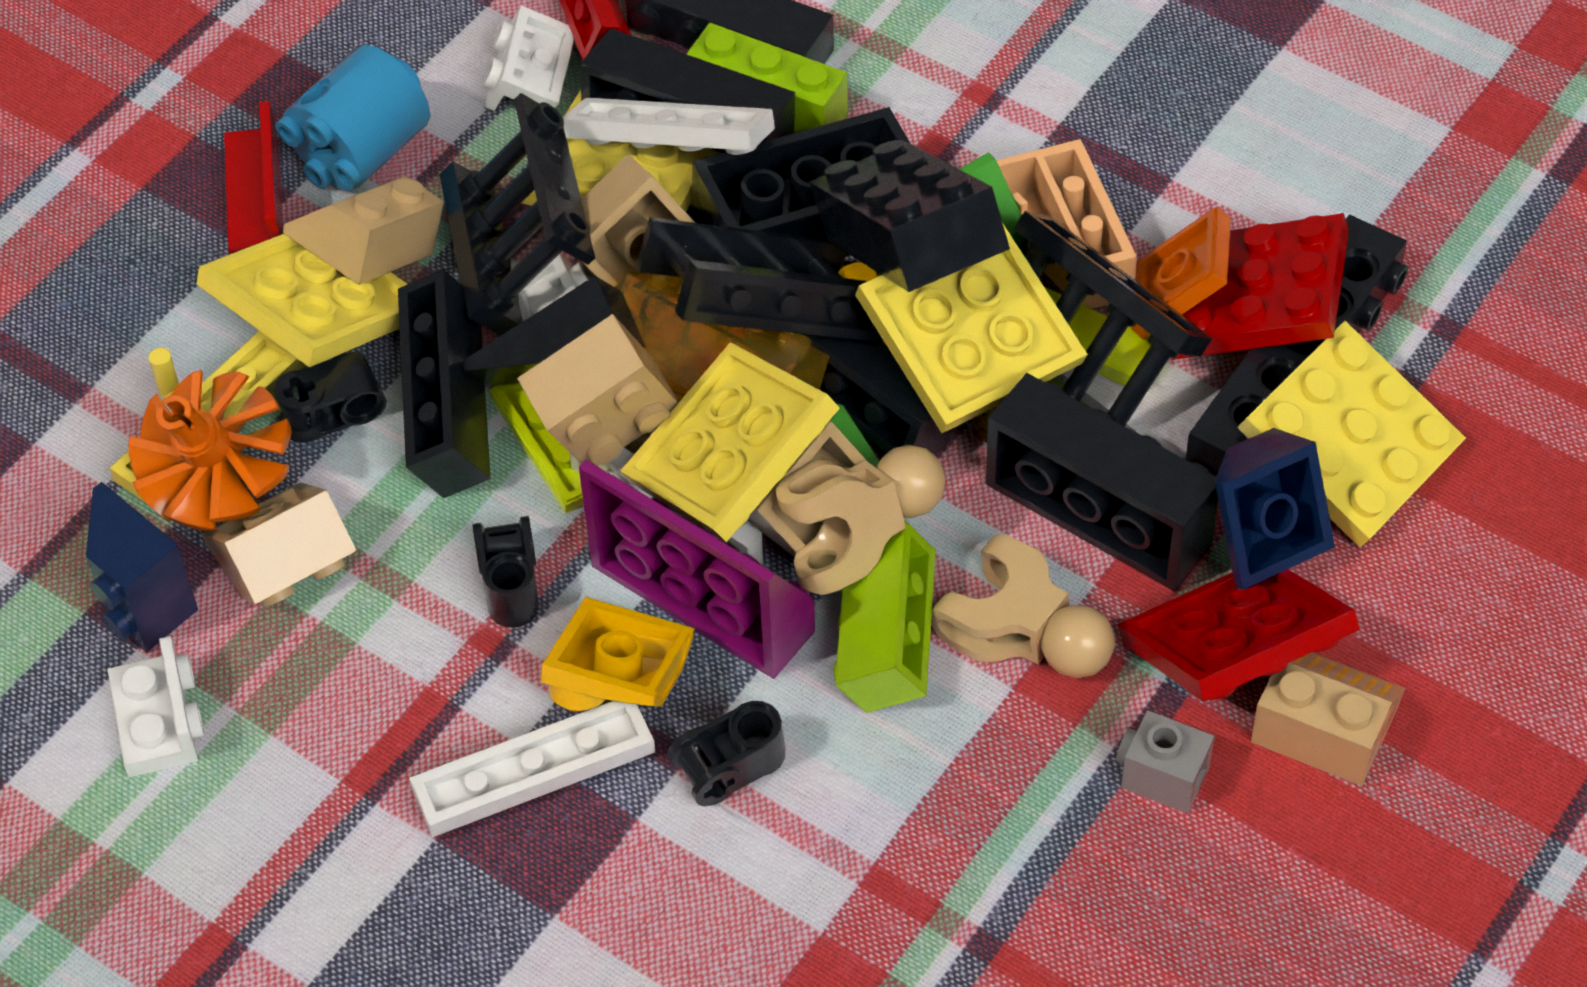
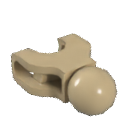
M908 444L890 450L876 467L866 460L851 468L841 467L829 460H815L782 479L776 487V496L780 510L799 523L812 524L823 520L817 536L795 554V572L801 588L815 594H830L870 574L881 558L884 546L888 540L906 528L903 517L911 519L925 515L942 499L945 490V471L937 457L926 448Z
M1003 534L993 536L981 550L982 568L985 577L990 583L997 586L1000 591L993 596L979 599L950 592L945 594L931 610V624L936 635L954 649L979 662H999L1012 657H1023L1039 665L1045 657L1048 664L1059 674L1077 679L1093 676L1106 667L1115 648V634L1108 619L1095 608L1080 604L1069 606V593L1052 583L1049 577V566L1042 552Z

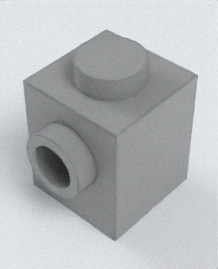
M1147 710L1138 730L1128 728L1120 743L1116 762L1124 764L1121 788L1188 814L1210 768L1215 736Z

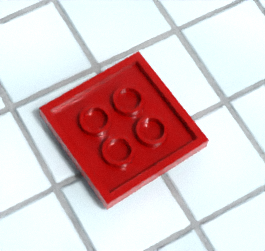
M1344 213L1327 216L1315 215L1301 220L1275 224H1257L1248 228L1230 230L1227 284L1182 314L1213 338L1201 356L1334 338L1349 227ZM1178 354V356L1176 358H1172V360L1197 356Z
M1289 569L1244 590L1236 588L1232 572L1117 624L1124 646L1203 702L1225 698L1231 695L1236 690V687L1259 676L1277 674L1283 671L1288 666V663L1311 652L1329 650L1336 646L1340 639L1360 630L1355 609Z

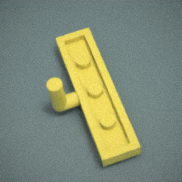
M258 331L202 383L200 410L208 413L211 410L213 378L219 375L241 372L249 376L248 380L227 406L223 419L236 415L258 386L265 388L274 397V388L281 376L290 371L304 369L306 364L296 359L291 353ZM156 348L150 352L148 358L159 395L164 399L170 396L180 383L170 351L166 348ZM127 451L110 467L113 481L145 502L132 483L136 481L132 469L129 451Z

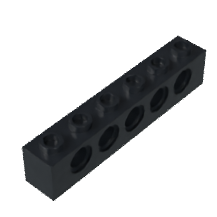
M1349 214L1346 218L1349 234L1335 330L1346 321L1354 330L1360 333L1362 328L1367 331L1373 328L1383 308L1382 300L1387 293L1395 295L1401 288L1409 266L1403 263L1407 240ZM1326 339L1250 349L1189 432L1185 460L1201 464L1212 475L1217 477L1227 448L1248 439L1237 427Z

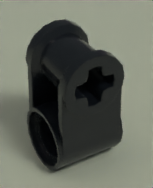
M358 352L342 353L331 360L312 367L290 371L281 376L274 388L275 399L282 409L279 422L288 419L292 430L290 440L301 443L314 441L321 436L354 425L366 424L382 414L387 403L366 357ZM294 386H297L299 399L294 397ZM305 413L310 416L311 425L309 427L306 426Z
M529 515L521 516L519 523L486 528H484L482 523L472 524L480 574H482L487 607L491 619L504 627L526 625L535 618L539 611V598L534 566L537 565Z
M749 701L703 726L688 730L671 744L667 757L674 767L682 768L693 785L691 795L698 805L711 806L722 802L735 791L765 775L775 772L781 767L786 752L781 717L771 704L763 701ZM756 735L767 736L765 740L760 742L747 741V739Z

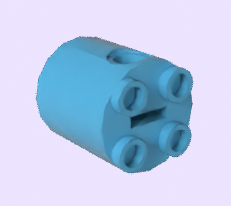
M364 44L351 51L285 110L283 117L276 122L275 129L278 136L287 145L291 146L305 163L303 165V172L314 186L319 189H325L330 184L341 190L352 191L358 189L426 127L431 115L428 100L421 88L420 80L412 67L400 58L393 57L378 47Z

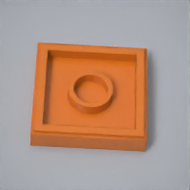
M1219 206L1212 208L1139 259L1136 265L1135 280L1181 315L1227 284L1231 218ZM1138 324L1135 327L1131 326V330L1143 340L1150 337L1151 334Z

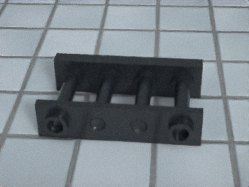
M522 93L514 99L521 131L480 171H470L452 161L439 174L468 318L500 335L505 334L523 322L518 294L562 251L587 265L595 259L589 234L590 227L586 221L563 127L564 120L560 113L550 104L545 102L539 104ZM527 155L529 165L496 197L495 186ZM535 190L537 201L510 228L503 232L502 221ZM543 226L545 238L511 269L510 257Z
M1024 211L1013 230L1029 241L1026 249L1029 251L1026 260L1037 277L1041 276L1048 264L1054 265L1055 262L1069 271L1066 277L1069 284L1056 303L1057 308L1068 325L1087 295L1094 296L1097 293L1110 303L1106 308L1110 314L1086 350L1088 355L1084 362L1075 367L1069 378L1061 374L1045 383H1053L1059 386L1068 396L1092 409H1100L1106 412L1117 423L1136 432L1127 423L1170 357L1176 358L1178 354L1201 357L1213 338L1053 217ZM1138 324L1151 334L1148 338L1151 346L1108 410L1086 393L1127 327H1135Z
M649 217L636 269L640 273L683 278L675 313L682 321L883 342L879 332L855 296L859 285L868 281L843 278L838 273L843 267L847 253L830 243L827 239Z

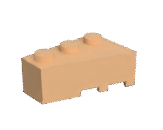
M1081 139L996 160L1021 215L1024 211L1053 217L1135 279L1137 255ZM1057 262L1054 265L1048 264L1043 272L1064 292L1069 284L1066 280L1069 271ZM1097 293L1094 296L1087 295L1082 305L1090 309L1110 304Z

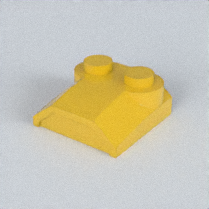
M585 597L542 663L541 683L549 685V696L556 704L573 712H583L596 708L605 700L662 707L683 671L694 638L695 628Z

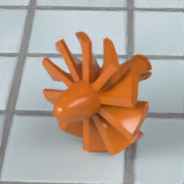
M201 370L188 375L170 396L161 400L156 393L149 400L142 421L140 438L133 436L129 438V457L136 481L132 483L143 500L166 521L170 522L172 520L196 530L215 531L216 522L248 518L261 510L240 479L245 482L253 495L258 498L269 492L286 478L289 470L288 465L244 455L242 450L252 447L283 455L292 433L288 419L249 434L238 433L247 421L280 409L278 402L270 392L258 386L236 415L223 419L227 406L248 380V375L241 372H230L213 378L211 410L209 413L200 410L203 372Z

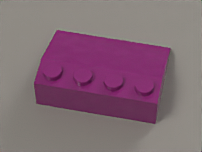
M585 460L579 466L592 567L685 625L695 628L696 632L772 679H775L815 633L814 599L810 597L807 591L795 582L785 581L777 574L763 567L752 556L740 553L717 539L704 528L696 526L672 512L664 503L657 499L649 498L590 461Z

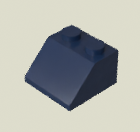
M1272 428L1227 448L1215 480L1236 588L1241 590L1247 589L1335 547L1316 442Z
M100 482L92 491L86 558L94 578L90 583V587L96 597L103 603L106 612L101 617L109 631L122 642L130 638L147 653L160 642V638L169 635L198 610L178 545L108 486Z

